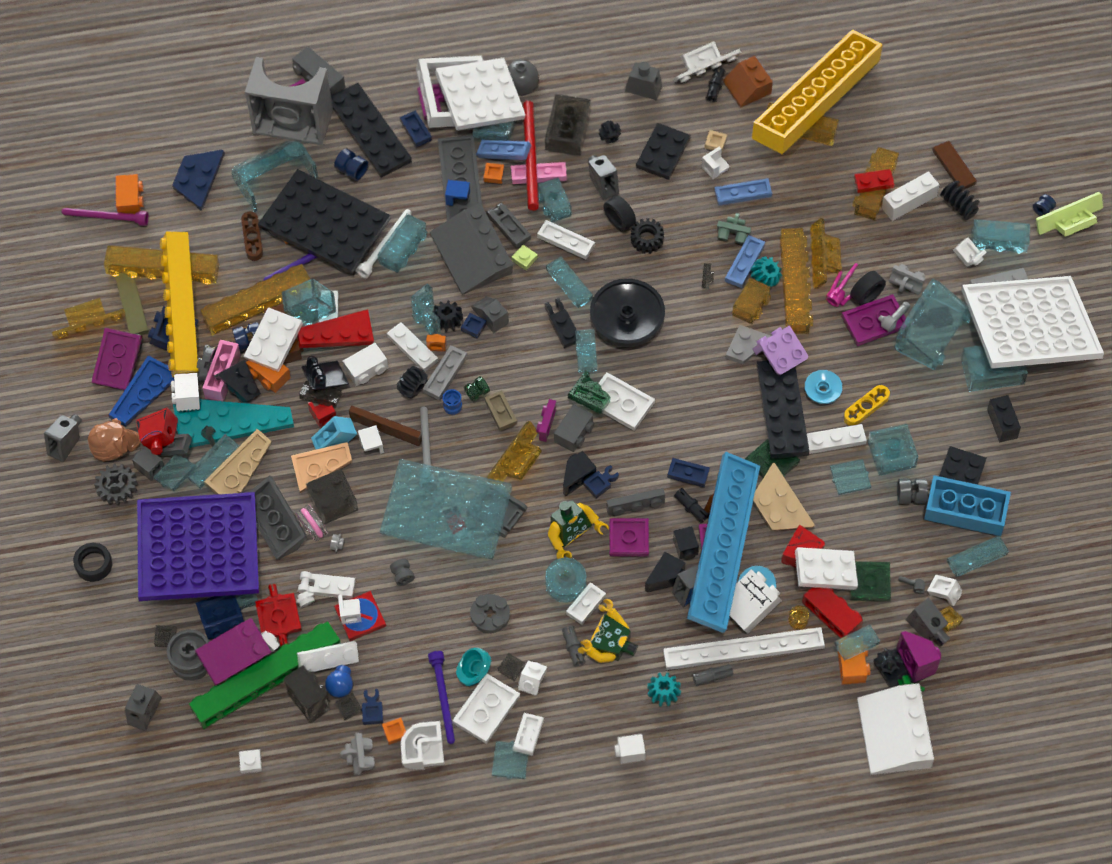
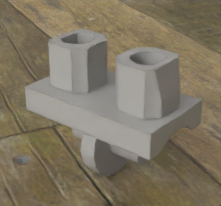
M903 264L899 266L894 265L888 282L900 286L899 291L902 293L906 289L919 295L925 281V274L919 271L915 273L910 272L908 267Z
M356 733L355 738L351 739V744H345V750L340 752V757L346 759L348 765L353 764L354 775H360L362 771L372 770L375 765L373 757H364V752H370L373 745L372 739L362 738V733Z

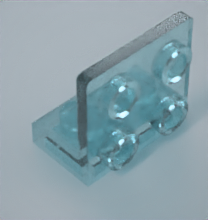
M427 283L411 296L412 317L417 323L424 325L430 335H441L439 317L432 312L434 308L433 288Z

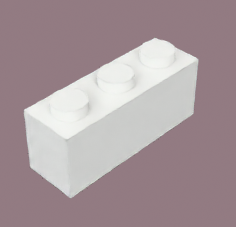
M927 172L883 196L882 209L893 221L937 197L939 183L930 172Z

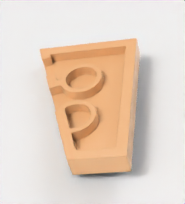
M348 442L291 456L300 493L352 463Z

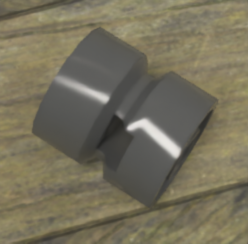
M918 478L914 479V481L898 479V503L910 504L911 501H914L915 504H926L928 498L927 479Z

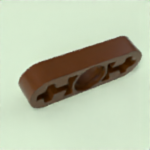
M248 211L241 217L245 250L249 260L258 261L263 256L260 228L258 227L259 221L256 213ZM248 219H252L253 227H249ZM250 233L257 234L255 239L247 238ZM254 245L256 247L255 254L252 253V246Z

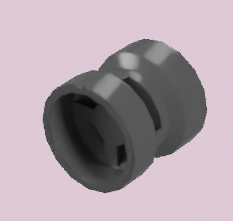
M405 558L396 560L390 565L391 572L395 574V582L399 586L406 585L415 579L413 571L409 569V561Z

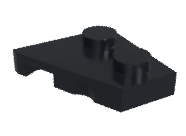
M245 360L214 375L217 380L221 379L227 385L226 388L235 393L237 398L243 403L261 394Z

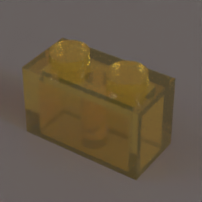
M750 278L733 305L732 316L753 324L755 319L760 318L764 304L768 305L771 299L770 286Z

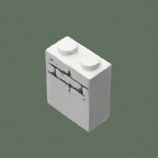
M752 569L736 584L730 616L747 634L782 601L778 597L780 592L773 585L768 587L765 583L767 579L759 571L755 573Z

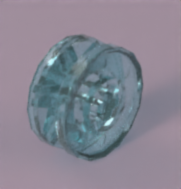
M561 558L552 562L547 568L545 575V585L549 595L559 602L575 601L586 588L587 575L585 568L580 562L571 558Z

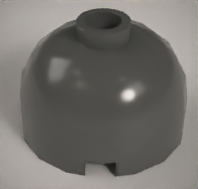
M519 59L507 66L518 96L529 95L539 86L538 70L530 61Z

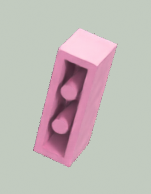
M220 340L203 385L205 399L214 401L225 400L228 391L227 385L221 379L217 380L214 375L238 363L241 354L237 343Z

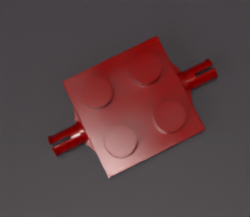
M270 584L268 586L270 596L255 601L261 633L267 631L275 637H279L281 647L284 644H288L287 635L300 632L302 629L294 593L278 594L277 585L272 584L273 591Z

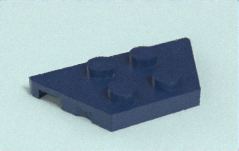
M224 150L184 156L173 182V189L177 193L182 194L187 201L194 203L200 211L203 210L225 155Z

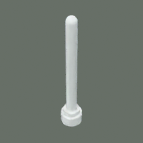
M409 209L403 212L368 260L358 265L356 272L359 276L365 279L370 276L373 268L372 265L410 217L411 211Z

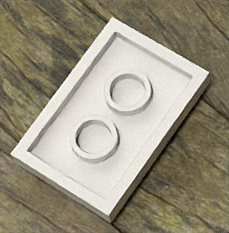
M268 307L244 354V358L279 372L303 325L302 320Z
M607 372L586 400L587 405L633 431L636 430L655 403L654 398Z
M797 547L795 550L799 586L856 590L858 587L854 551Z
M486 674L453 719V724L487 744L520 698V693Z

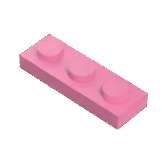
M565 162L537 164L538 183L567 181ZM526 165L511 166L512 184L527 183Z

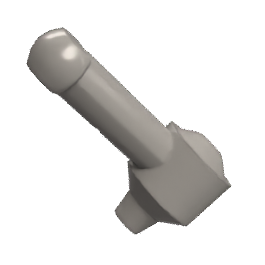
M903 302L892 316L880 315L878 320L881 322V327L888 332L894 330L897 320L908 311L910 304Z

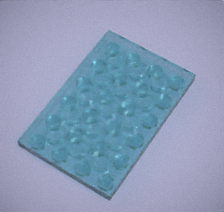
M400 459L380 534L493 560L513 485L511 483Z

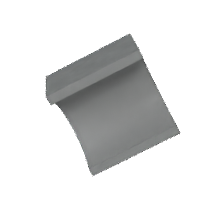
M256 57L245 90L253 134L323 145L333 112L327 68L320 67L317 74L310 81L302 85L287 87L269 80L266 76L263 58Z

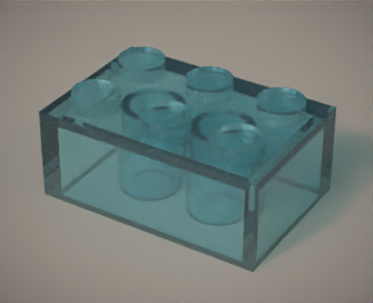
M983 345L963 348L961 362L969 392L1025 385L1028 375L1026 365L991 368Z

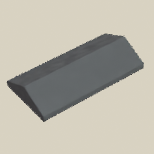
M269 475L250 492H255L256 523L258 529L275 558L279 560L297 551L308 536L272 476Z

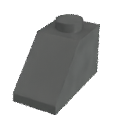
M486 296L471 306L480 318L486 320V325L493 333L509 324L508 311L497 299Z

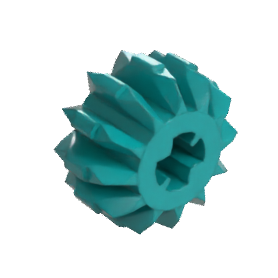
M765 256L754 262L750 269L752 272L750 277L755 278L754 283H759L760 288L765 286L768 289L779 283L783 276L780 273L782 268L777 266L778 262H773V257L768 259Z
M659 672L657 678L652 676L651 683L647 684V689H649L647 695L652 697L653 703L659 701L660 707L665 702L667 706H670L671 701L677 702V696L681 695V690L679 689L681 684L676 682V676L669 678L668 672L665 676H662Z

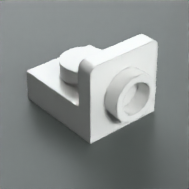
M935 575L927 590L929 595L947 599L952 606L955 605L962 594V589L957 580Z

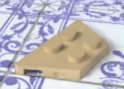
M773 463L755 491L753 503L772 532L786 529L796 530L799 525L808 529L813 528L815 524L776 464Z

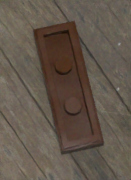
M949 140L933 147L934 154L954 182L956 180L960 181L958 187L964 185L965 190L976 185L977 180Z

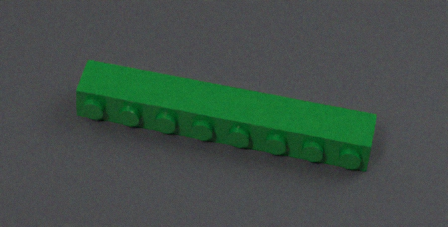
M328 621L324 624H318L309 633L301 634L290 644H284L277 652L264 656L255 665L251 664L238 675L230 676L221 685L213 686L206 694L196 696L189 703L191 711L204 730L300 673L297 653L341 644V641Z

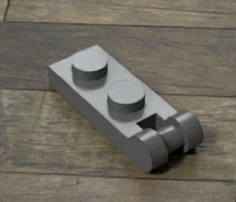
M502 202L497 204L495 209L486 211L489 220L494 222L516 248L531 239V234Z

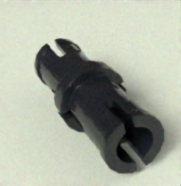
M719 67L714 68L712 79L709 81V90L706 95V100L711 102L712 97V102H716L719 90L722 89L725 70L721 67L719 72Z
M680 488L681 492L678 490L674 494V498L700 523L707 520L709 513L698 504V500L693 499L683 488Z

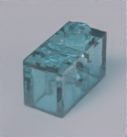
M559 177L538 184L539 203L542 202L543 213L545 217H549L550 222L572 216L571 204Z
M594 329L576 330L575 343L578 372L597 371Z

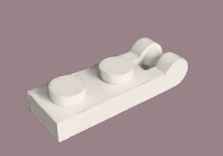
M303 571L300 575L301 584L298 586V592L308 591L309 593L313 592L317 596L337 598L338 595H342L343 598L352 599L356 581L355 578L312 574ZM309 582H315L314 586H309Z

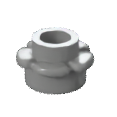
M340 533L339 535L333 534L330 549L335 550V552H338V549L342 550L345 538H341Z

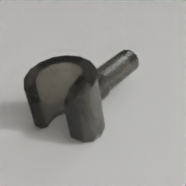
M206 425L201 431V435L210 442L214 452H218L219 449L212 437L216 431L212 426L208 427Z

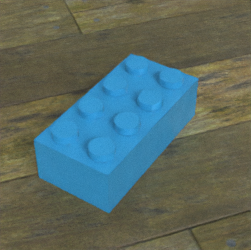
M933 475L924 520L1001 536L1005 526L1011 492Z

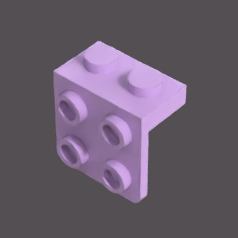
M790 326L783 330L781 327L776 329L769 338L766 336L756 341L758 345L753 348L756 355L764 352L778 375L785 373L808 359V354Z

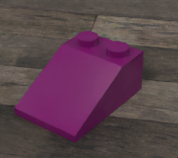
M249 618L196 649L195 652L214 685H217L271 653V650L252 618Z

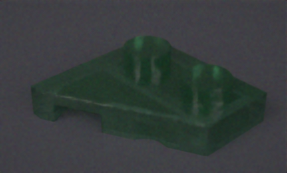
M586 370L568 393V399L599 414H602L611 399L609 394L602 390L601 385L590 378V373Z

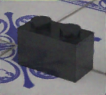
M1009 395L990 399L987 411L999 443L1017 439L1021 427Z

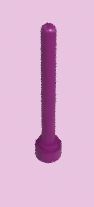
M72 208L62 209L63 215L135 221L139 226H147L149 221V213L147 211L128 214Z

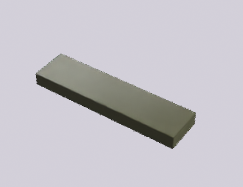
M129 269L114 273L129 332L139 335L148 334L149 331L133 270Z

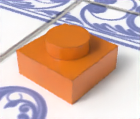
M486 163L484 182L502 184L504 165Z
M440 334L427 335L426 344L430 351L446 352V336Z
M402 718L382 724L389 745L401 741L406 732Z

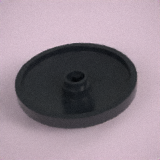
M618 279L605 284L596 292L590 305V320L596 333L608 343L621 347H634L649 342L660 332L665 320V305L658 291L648 283L637 279Z

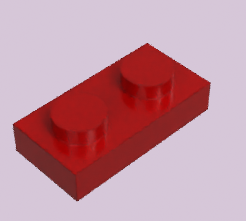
M891 169L854 174L858 193L894 188Z

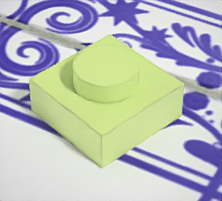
M522 245L512 256V261L527 270L538 258V254Z

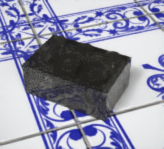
M555 94L545 136L546 151L581 156L591 114V99Z

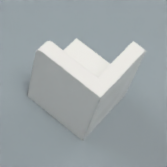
M720 147L702 157V168L712 179L729 169V164L721 157L722 149Z
M377 426L358 430L359 440L364 451L378 448L380 454L384 453Z
M338 595L342 624L362 622L359 599L343 601L342 595Z

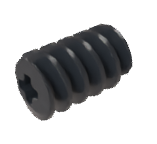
M956 180L948 184L941 191L940 195L944 196V199L949 201V204L954 206V209L959 211L958 213L964 216L965 220H969L978 212L980 201L975 200L973 202L974 195L967 197L970 191L966 190L963 192L965 186L961 185L958 187L960 181Z

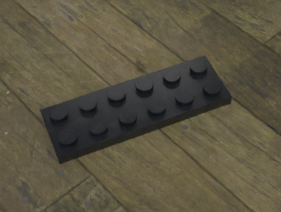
M358 82L331 96L334 112L381 178L412 162L410 154Z
M768 360L757 361L756 366L771 459L809 456L810 450L796 366L778 375Z

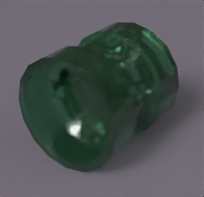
M481 376L474 379L473 383H468L464 386L467 396L473 402L478 400L482 394L486 395L490 392L488 384Z

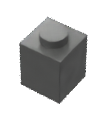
M146 446L142 450L137 451L132 459L135 469L151 481L165 468L163 460L159 456L152 454L151 450Z

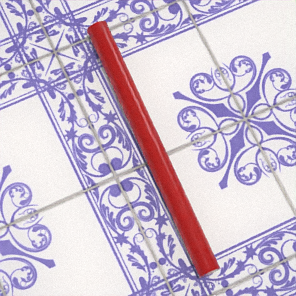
M525 101L523 103L526 115L524 119V140L532 145L526 158L528 209L535 211L539 208L534 104L532 101Z

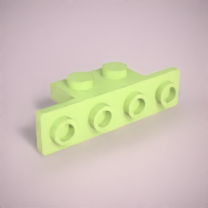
M1097 192L1036 218L1037 233L1041 235L1056 228L1061 234L1068 236L1096 224L1097 217L1092 213L1103 208L1102 194Z

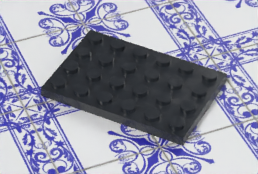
M297 169L259 221L258 227L353 274L391 220V216Z

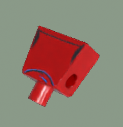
M167 407L137 419L136 423L140 442L150 449L152 454H161L163 447L174 442L178 418Z

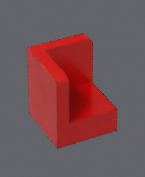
M312 401L308 403L309 411L320 429L336 416L335 409L332 405L329 406L327 402L314 406Z

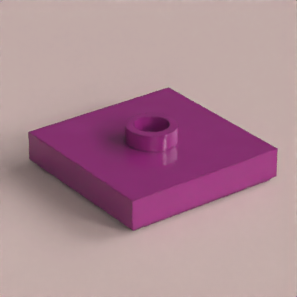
M610 518V556L649 557V518Z

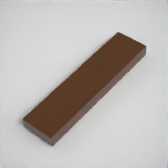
M351 406L349 409V416L354 422L367 427L377 426L378 431L416 446H420L422 442L420 431L356 406Z

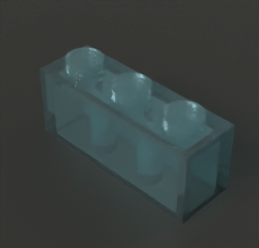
M406 214L379 251V264L396 273L401 268H404L410 255L416 252L420 241H423L427 236L426 223Z
M974 219L971 241L979 250L1027 252L1030 242V224Z

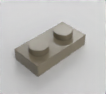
M502 390L484 397L500 431L517 425V419Z

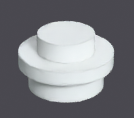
M305 591L298 595L296 603L301 608L315 602V595L313 592Z

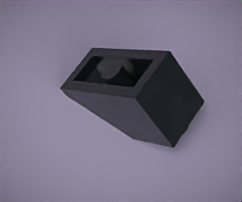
M583 451L571 455L567 461L563 482V494L565 496L582 486L585 480L596 473V466Z
M664 552L645 582V591L652 592L673 587L677 575L685 571V562Z

